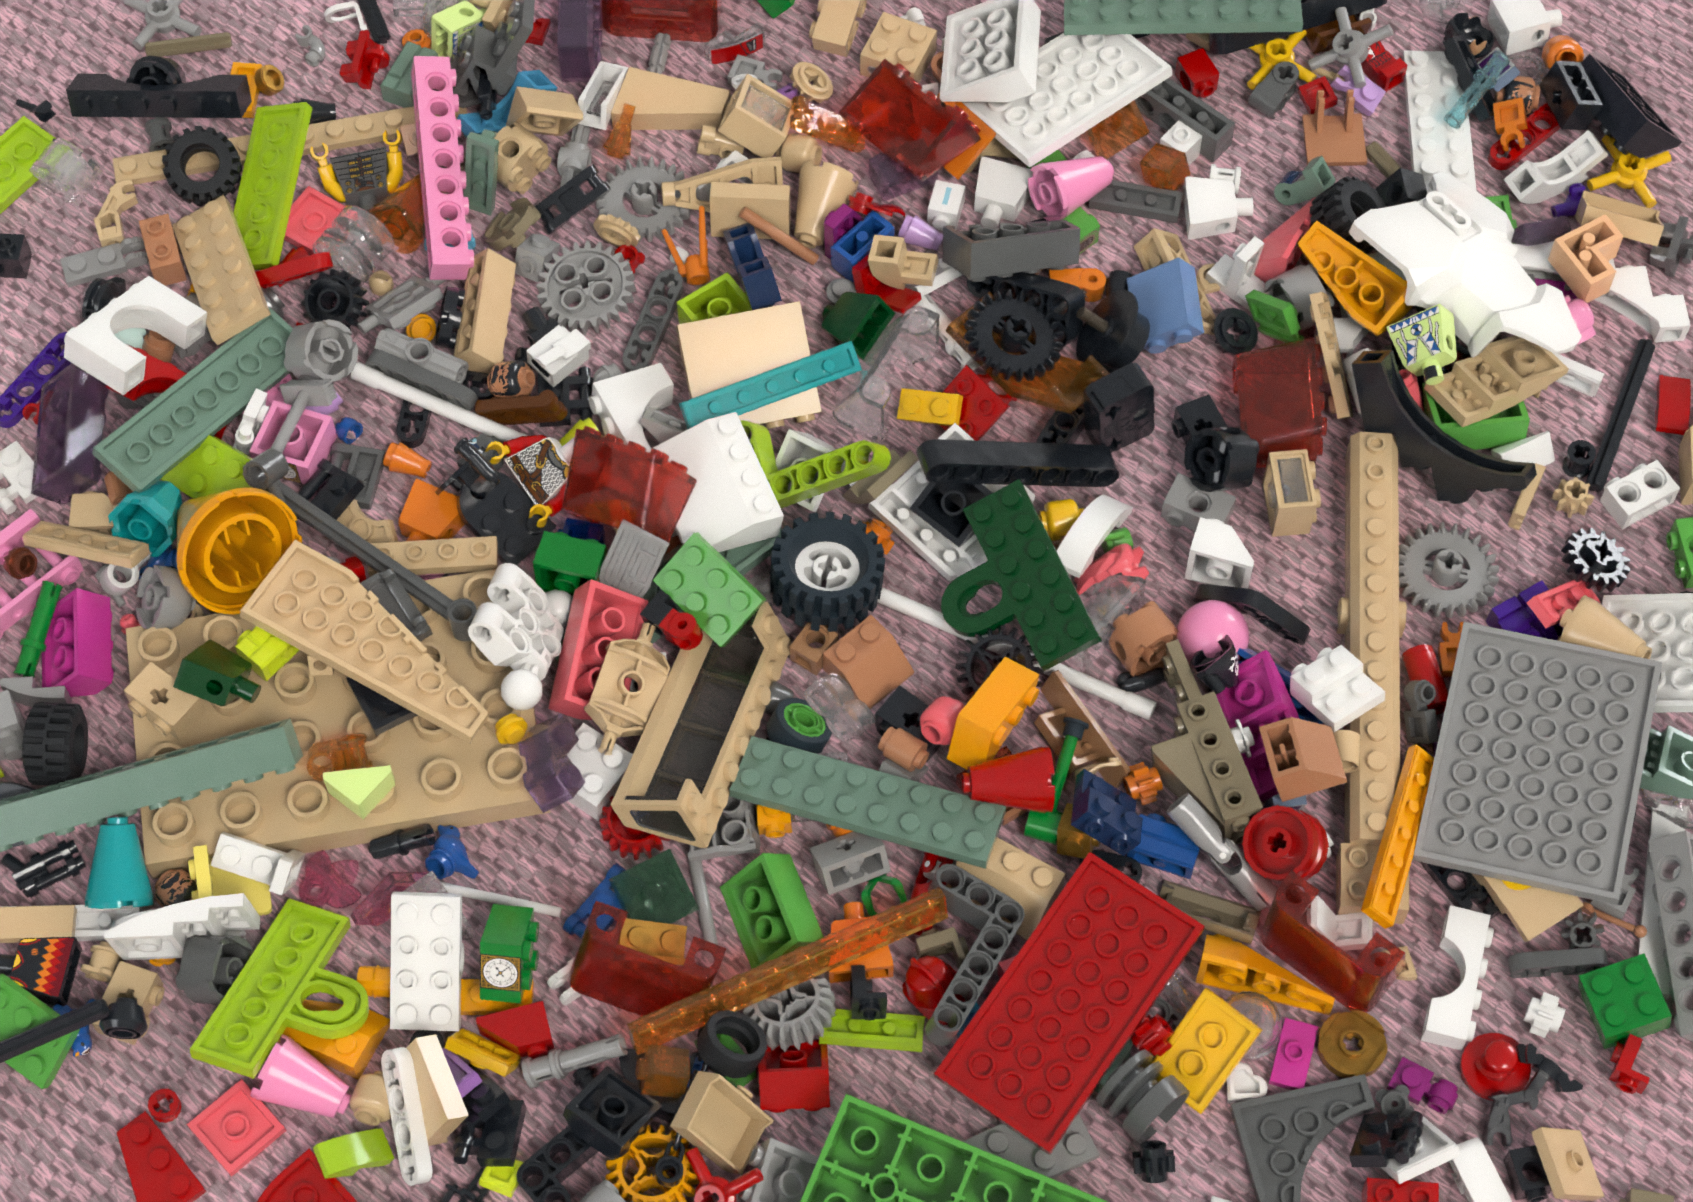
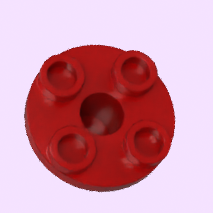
M1486 1033L1475 1037L1465 1047L1460 1060V1071L1463 1082L1472 1092L1481 1098L1493 1101L1488 1098L1492 1093L1503 1091L1509 1094L1522 1091L1529 1081L1531 1064L1519 1063L1516 1049L1519 1043L1516 1040L1500 1033Z

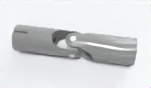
M1188 792L1179 797L1168 808L1166 813L1198 847L1208 852L1209 858L1257 911L1267 907L1278 896L1280 891L1268 878H1264L1251 868L1245 859L1244 852L1229 838L1225 839L1222 836L1219 825ZM1234 852L1241 859L1240 864L1234 868H1228L1221 864L1228 862Z

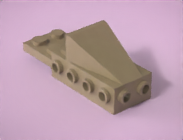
M1179 640L1166 643V656L1162 657L1166 669L1163 670V674L1169 689L1174 688L1177 696L1175 698L1177 717L1173 718L1176 728L1174 731L1175 738L1151 746L1152 767H1156L1162 784L1178 798L1188 792L1219 825L1222 836L1225 839L1229 838L1235 844H1242L1245 828L1251 818L1263 809L1262 803L1215 692L1201 695Z

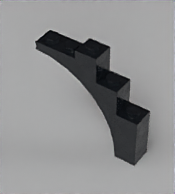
M1393 350L1363 351L1352 363L1365 432L1395 433L1401 467H1414L1415 470H1424L1431 467L1438 501H1450L1452 504L1464 503L1469 500L1476 490L1480 492H1488L1494 489H1508L1513 492L1521 491L1527 488L1537 475L1535 463L1514 462L1485 455L1463 445L1442 431L1422 411L1410 395L1399 373Z

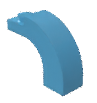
M540 70L518 72L511 89L496 105V110L492 111L493 116L491 119H482L480 112L458 115L457 119L461 120V131L465 138H467L470 132L481 135L484 129L498 133L506 126L516 86L556 92L557 87Z

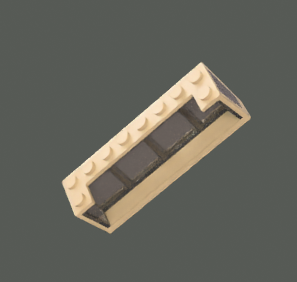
M768 602L762 604L725 647L721 648L702 630L703 639L696 648L691 650L680 649L611 802V807L624 826L699 848L708 847L712 835L716 832L723 809L728 803L729 789L732 782L736 780L739 765L751 736H754L759 729L760 721L766 709L765 705L770 703L771 691L769 687L773 681L780 679L781 671L790 654L789 646L792 644L791 640L786 635L778 617Z

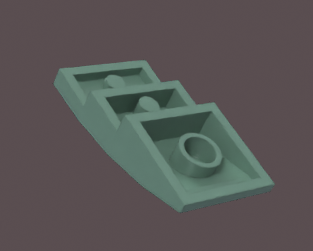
M1669 725L1663 733L1650 728L1640 788L1693 800V736Z

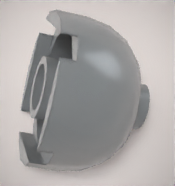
M153 565L154 568L147 567L139 581L136 597L142 598V608H136L139 624L144 629L167 627L171 630L181 625L187 619L190 611H193L195 608L196 600L184 588L177 569Z

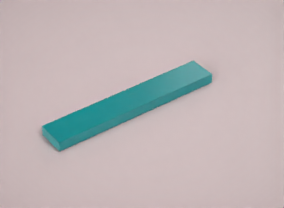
M849 341L679 403V407L687 429H690L707 419L734 412L738 416L859 372L862 368L853 343Z

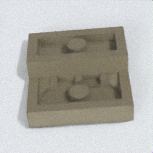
M892 449L890 451L891 461L886 470L857 481L842 497L848 502L855 504H867L874 501L908 470L918 458L911 450L901 458Z

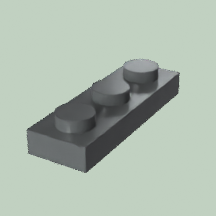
M1112 180L1110 185L1089 200V208L1177 223L1183 192Z

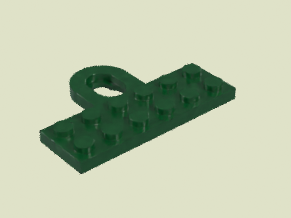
M1020 479L963 509L988 561L954 579L943 593L941 600L942 614L955 632L966 637H975L976 633H980L983 636L987 634L988 628L994 631L999 626H1003L1017 618L1043 671L1102 641ZM994 584L1002 588V599L994 608L977 614L967 612V603L975 597L978 590L983 586Z

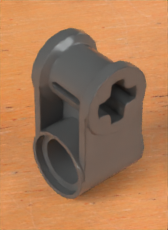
M1285 61L1275 65L1266 78L1253 90L1248 104L1274 120L1276 118L1274 114L1278 110L1282 111L1287 101L1296 91L1295 83L1299 78L1297 66Z

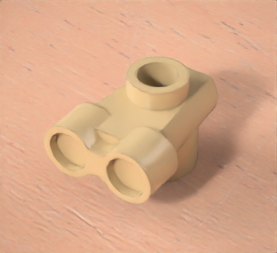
M702 126L697 154L710 156V154L719 155L722 159L727 158L735 150L743 154L744 146L728 139L724 134L716 130V127Z

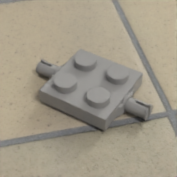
M416 276L409 278L365 307L369 317L357 323L359 330L365 335L378 325H385L393 330L406 327L411 323L413 317L419 313L432 310L436 306V302L444 298L438 286L447 280H430L428 277L418 278Z

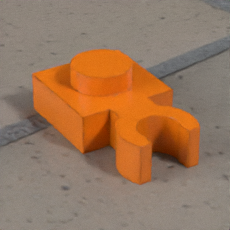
M1523 98L1493 103L1495 129L1498 135L1502 134L1500 141L1504 151H1509L1508 143L1513 139L1518 140L1520 148H1524L1525 139L1520 131L1527 129Z
M1447 622L1442 623L1440 636L1444 642H1439L1437 649L1439 667L1443 677H1452L1464 622L1459 623L1458 633H1451L1448 630Z

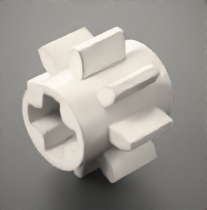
M1544 992L1540 999L1531 998L1523 1020L1531 1024L1530 1033L1545 1038L1549 1031L1558 1032L1566 1010L1558 1006L1559 997Z

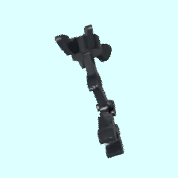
M1517 1044L1516 1049L1519 1063L1532 1064V1069L1536 1073L1522 1091L1509 1094L1498 1091L1488 1096V1098L1493 1100L1490 1113L1486 1114L1484 1133L1482 1135L1484 1145H1493V1136L1498 1132L1502 1138V1146H1511L1512 1135L1508 1108L1512 1105L1527 1102L1530 1110H1536L1538 1106L1537 1094L1546 1081L1553 1083L1555 1092H1575L1583 1089V1085L1576 1080L1570 1081L1568 1075L1543 1054H1536L1537 1048L1533 1044Z

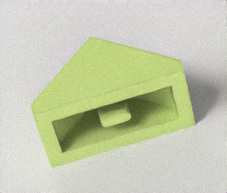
M391 765L323 772V780L328 793L362 819L395 786Z

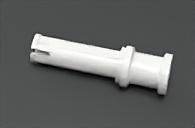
M929 294L921 297L922 299L914 305V308L943 340L946 352L951 356L954 355L959 361L961 370L966 365L972 370L980 367L984 362L973 359L976 352L968 350L967 346L970 342L965 340V332H960L954 326L952 321L938 307Z

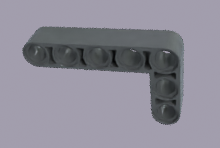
M954 864L942 865L937 870L929 885L928 894L934 903L981 930L926 1024L925 1032L927 1038L938 1046L948 1045L954 1040L1025 916L1023 907L1016 900ZM942 882L948 883L952 888L945 887ZM971 899L977 900L981 906L974 904ZM1001 917L1007 918L1010 923L1004 922ZM985 942L993 944L996 949L989 948ZM970 968L978 970L981 975L974 974ZM954 994L961 995L966 1002L958 1000ZM938 1021L946 1022L950 1028H944Z

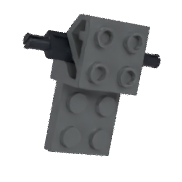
M514 0L508 10L507 20L505 22L501 21L498 24L495 33L476 24L470 34L466 33L460 43L459 53L457 55L453 54L450 58L451 69H456V87H453V94H458L459 107L466 108L481 104V118L484 120L492 118V111L496 110L497 94H506L516 79L518 53L533 31L535 0Z

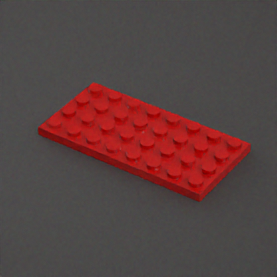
M1089 852L934 1072V1077L1051 1155L1196 943L1205 926Z

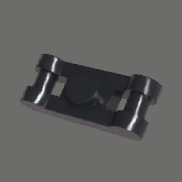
M594 164L584 169L535 206L541 213L540 218L544 222V229L549 235L560 229L565 223L611 190L606 181L602 182L597 175L599 171ZM588 181L593 190L586 194L581 185ZM554 205L561 212L557 217H554L550 212Z

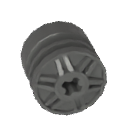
M1146 1049L1139 1051L1122 1063L1110 1075L1096 1098V1102L1102 1108L1111 1105L1108 1114L1113 1118L1122 1115L1126 1111L1129 1112L1122 1128L1139 1144L1147 1141L1157 1132L1150 1125L1155 1118L1159 1116L1167 1123L1182 1107L1190 1093L1173 1075H1169L1157 1082L1156 1080L1164 1066L1159 1061L1151 1064L1154 1056Z

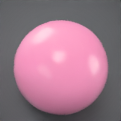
M1206 600L1193 605L1182 615L1177 625L1179 631L1177 639L1180 642L1188 664L1195 653L1203 650L1207 658H1214L1216 653L1222 651L1218 641L1226 639V635L1233 641L1236 652H1238L1239 648H1248L1249 629L1245 618L1235 607L1223 601ZM1238 655V662L1243 658Z

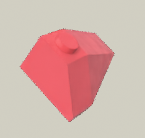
M1315 198L1263 239L1264 246L1254 275L1264 283L1295 267L1303 253L1297 243L1313 225L1310 219L1312 217L1310 207L1313 206L1312 201Z

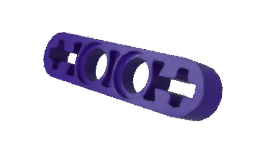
M67 332L56 335L0 396V412L2 410H11L12 412L10 416L6 414L1 416L0 414V427L10 428L15 426L24 417L22 415L23 408L29 403L36 404L72 364L64 358V349L61 350L60 347L62 344L65 345L64 338ZM51 364L55 366L50 374H39V369L43 365ZM32 386L35 388L30 396H19V391L23 387Z

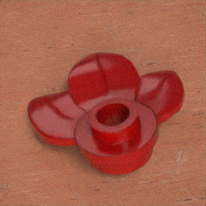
M856 192L855 197L851 195L848 197L850 201L848 207L854 211L868 215L874 210L891 217L893 215L892 212H897L905 217V211L901 207L894 204L881 205L872 202L874 197L864 193Z

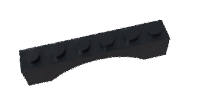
M77 74L66 89L72 117L242 118L252 102L247 75H215L187 83L142 85L124 82L107 74Z

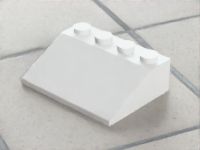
M988 0L947 16L939 97L942 102H1011L1036 93L1041 10L1034 0Z
M736 412L707 419L643 453V458L682 545L685 544L693 533L697 532L718 552L779 535L784 517L783 512Z

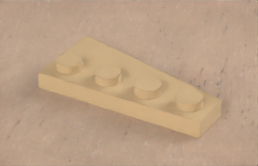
M1323 292L1309 294L1311 300L1310 313L1318 331V335H1316L1319 353H1323L1325 365L1322 366L1323 377L1326 384L1330 383L1332 395L1328 396L1330 411L1332 414L1337 413L1338 419L1353 417L1329 295Z

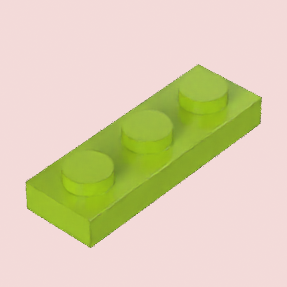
M836 1009L835 1016L831 1018V1027L823 1028L824 1035L819 1037V1044L922 1052L925 1016L886 1013L885 1019H851V1010Z

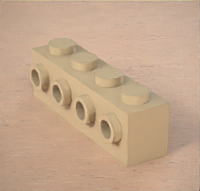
M489 248L474 255V267L468 270L464 286L465 295L461 307L462 317L457 331L454 350L455 357L468 362V370L487 374L491 372L495 364L504 360L503 350L508 333L507 323L511 310V295L515 284L514 275L516 263Z

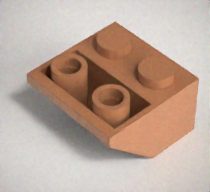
M1290 717L1259 727L1272 777L1282 802L1347 783L1331 726Z

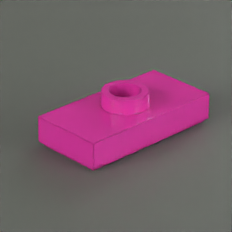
M1285 1017L1268 1084L1289 1090L1304 1088L1318 1026Z

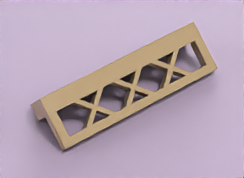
M1153 228L1133 246L1144 271L1178 257L1191 265L1178 235ZM1196 276L1204 333L1215 335L1211 330L1214 327L1213 320L1216 317Z

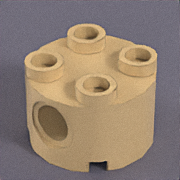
M514 122L513 128L508 125L503 127L494 138L499 140L497 181L512 192L517 191L520 194H524L531 188L532 179L539 172L545 171L552 159L548 156V146L546 143L521 124Z

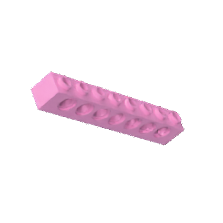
M414 56L411 81L429 279L466 280L469 268L474 267L473 249H468V241H471L472 234L471 224L466 223L465 215L469 213L468 197H463L462 190L466 189V172L460 169V163L464 161L463 145H458V138L461 137V120L455 117V112L459 110L458 94H453V87H456V69H451L450 57ZM443 218H450V219H452V220H451V221H448V220H445V219H443ZM445 244H452L455 247H449Z

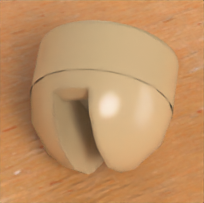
M378 270L372 273L369 278V287L373 294L383 296L393 290V279L388 272Z

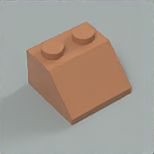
M869 615L823 652V670L865 712H868L914 674V670L893 635L872 615Z

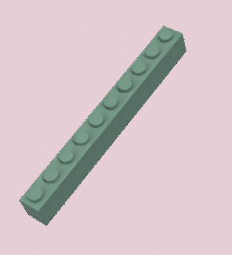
M291 718L0 799V852L12 848V844L23 841L24 845L38 842L44 838L43 835L52 832L56 836L65 835L74 831V826L86 823L87 827L97 826L104 823L106 817L113 815L129 817L136 814L138 808L149 806L150 810L158 809L169 804L168 800L180 797L181 801L190 800L201 795L200 791L212 788L213 792H219L232 786L231 782L243 779L244 783H251L262 779L264 773L274 770L277 775L292 771L303 757V753Z

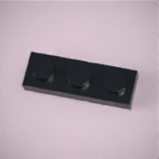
M1452 36L1443 41L1446 48L1444 51L1446 59L1454 66L1458 74L1457 82L1470 100L1469 107L1472 114L1478 118L1479 122L1493 119L1494 98L1465 36Z

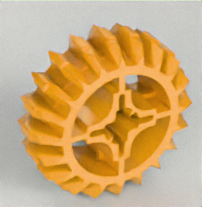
M647 1125L644 1129L645 1134L636 1137L631 1143L629 1151L624 1156L606 1161V1168L612 1172L606 1174L605 1178L618 1189L619 1195L626 1202H687L683 1194L688 1197H694L695 1189L691 1185L700 1183L685 1155L686 1152L693 1148H687L689 1141L684 1137L681 1138V1142L685 1147L682 1160L684 1170L681 1182L674 1187L667 1188L661 1186L656 1181L655 1176H652V1173L650 1177L647 1176L646 1166L648 1168L653 1166L655 1169L657 1161L664 1156V1149H666L667 1144L675 1140L677 1132L674 1129L668 1135H665V1127L663 1125L658 1126L656 1133H652L650 1125ZM672 1146L669 1156L678 1158L680 1148L674 1151ZM647 1148L663 1149L661 1152L654 1155L647 1154L643 1151ZM632 1158L639 1171L633 1177L634 1181L628 1186L624 1179V1172ZM665 1170V1171L662 1173L663 1176L666 1177V1178H670V1177L667 1175V1171H668V1170ZM652 1188L658 1189L663 1193L656 1196L642 1195L645 1191Z

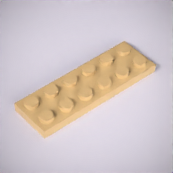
M224 195L208 202L205 206L188 216L182 217L172 225L200 307L207 312L206 324L210 336L217 345L271 315L230 202Z

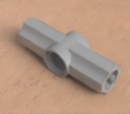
M388 327L381 330L376 338L374 349L385 351L460 384L466 378L469 368L468 362L434 348L427 339H413ZM420 356H426L423 359H417Z

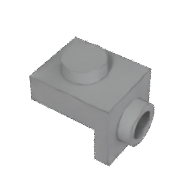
M533 233L517 247L515 274L535 282H540L539 273L544 272V263L550 262L553 259L552 254L559 252L560 243L550 240L545 235Z

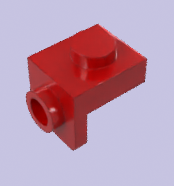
M1629 1034L1624 1044L1617 1042L1609 1060L1615 1063L1609 1080L1615 1082L1616 1087L1625 1093L1634 1094L1637 1092L1642 1094L1650 1078L1631 1069L1643 1039Z

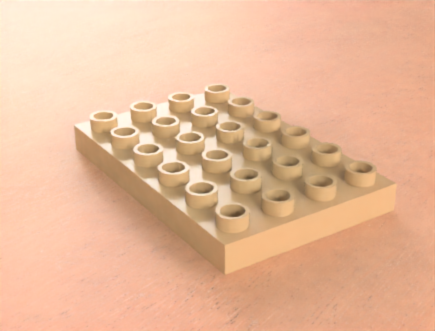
M496 569L424 581L453 601L462 598L473 601L478 609L481 604L492 602L487 595V589ZM409 594L433 633L420 641L427 648V653L436 663L440 662L447 669V674L459 686L462 685L488 712L487 721L471 744L419 715L376 736L346 679L348 676L335 669L333 675L310 676L307 654L300 650L268 681L263 680L253 669L251 670L248 680L261 685L260 693L254 703L237 697L226 706H219L201 699L206 713L181 740H178L170 733L168 736H164L152 725L153 721L146 716L140 718L133 713L137 761L291 718L303 753V757L295 765L296 768L287 773L277 775L274 770L264 773L262 779L251 783H244L243 779L231 782L232 786L219 792H213L212 788L200 791L201 795L190 800L181 801L180 797L168 800L169 804L158 809L150 810L149 806L142 807L141 820L145 865L152 879L160 878L162 874L170 869H186L189 871L188 860L194 859L193 847L207 845L210 857L213 858L222 832L286 853L292 849L303 853H311L370 843L372 840L393 835L396 830L408 831L427 824L433 828L434 832H437L439 825H452L461 828L550 813L535 707L522 711L515 710L506 705L501 696V684L503 679L514 670L510 666H495L472 640L466 642L457 640L452 634L448 620ZM217 613L187 618L181 625L171 630L167 627L155 629V627L144 629L142 626L126 628L130 683L150 662L176 679L182 659L210 639L237 654L235 645H237L239 636L248 629L253 630L256 625L241 618L240 614ZM508 714H516L518 717H522L528 725L522 740L515 744H501L496 738L495 725L502 717ZM391 765L395 786L362 819L328 793L323 780V772Z

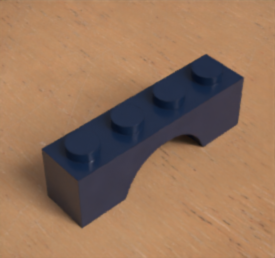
M745 223L722 231L734 268L752 310L772 307L776 302L782 301L772 267L767 256L764 257L754 227L749 223Z

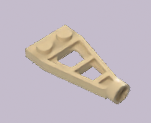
M781 157L752 158L680 181L661 182L663 206H676L699 210L700 206H704L705 212H710V201H702L696 197V188L699 185L711 182L729 183L741 177L750 178L752 184L783 185ZM675 190L680 191L679 198L675 197Z

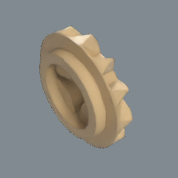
M799 62L792 68V73L789 76L793 81L792 86L800 91V95H805L809 102L815 100L820 104L831 97L833 93L832 82L821 68L809 62Z
M601 214L593 223L594 229L602 239L618 247L622 245H632L635 247L641 237L636 227L631 226L630 222H625L621 217L616 218L611 214Z

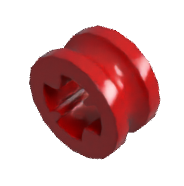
M170 1089L157 1090L148 1100L149 1112L159 1122H171L181 1112V1101L177 1094ZM166 1098L168 1102L171 1099L174 1101L169 1105L170 1111L163 1113L160 1109L159 1112H156V1109L160 1107V1100Z

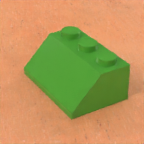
M1422 383L1424 413L1442 431L1463 445L1474 450L1498 448L1526 438L1530 418L1524 401L1487 419L1461 427L1424 389L1426 383Z
M762 853L720 886L755 976L767 972V970L770 971L778 968L780 965L784 966L806 958L826 943L790 854Z

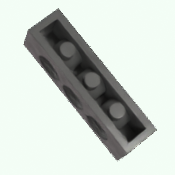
M1169 78L1128 104L1166 131L1180 120L1202 135L1200 154L1213 163L1232 144L1235 123Z

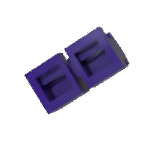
M1543 580L1520 592L1517 598L1513 596L1492 608L1486 619V623L1493 628L1552 640H1558V636L1560 637L1563 631L1560 623L1545 628L1526 603L1533 596L1549 590Z

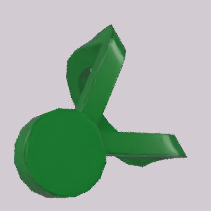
M887 873L868 880L861 894V899L868 914L879 917L881 924H891L900 920L906 913L908 906L906 894L900 880L887 876ZM878 881L892 885L900 899L899 908L891 915H880L873 907L871 891Z

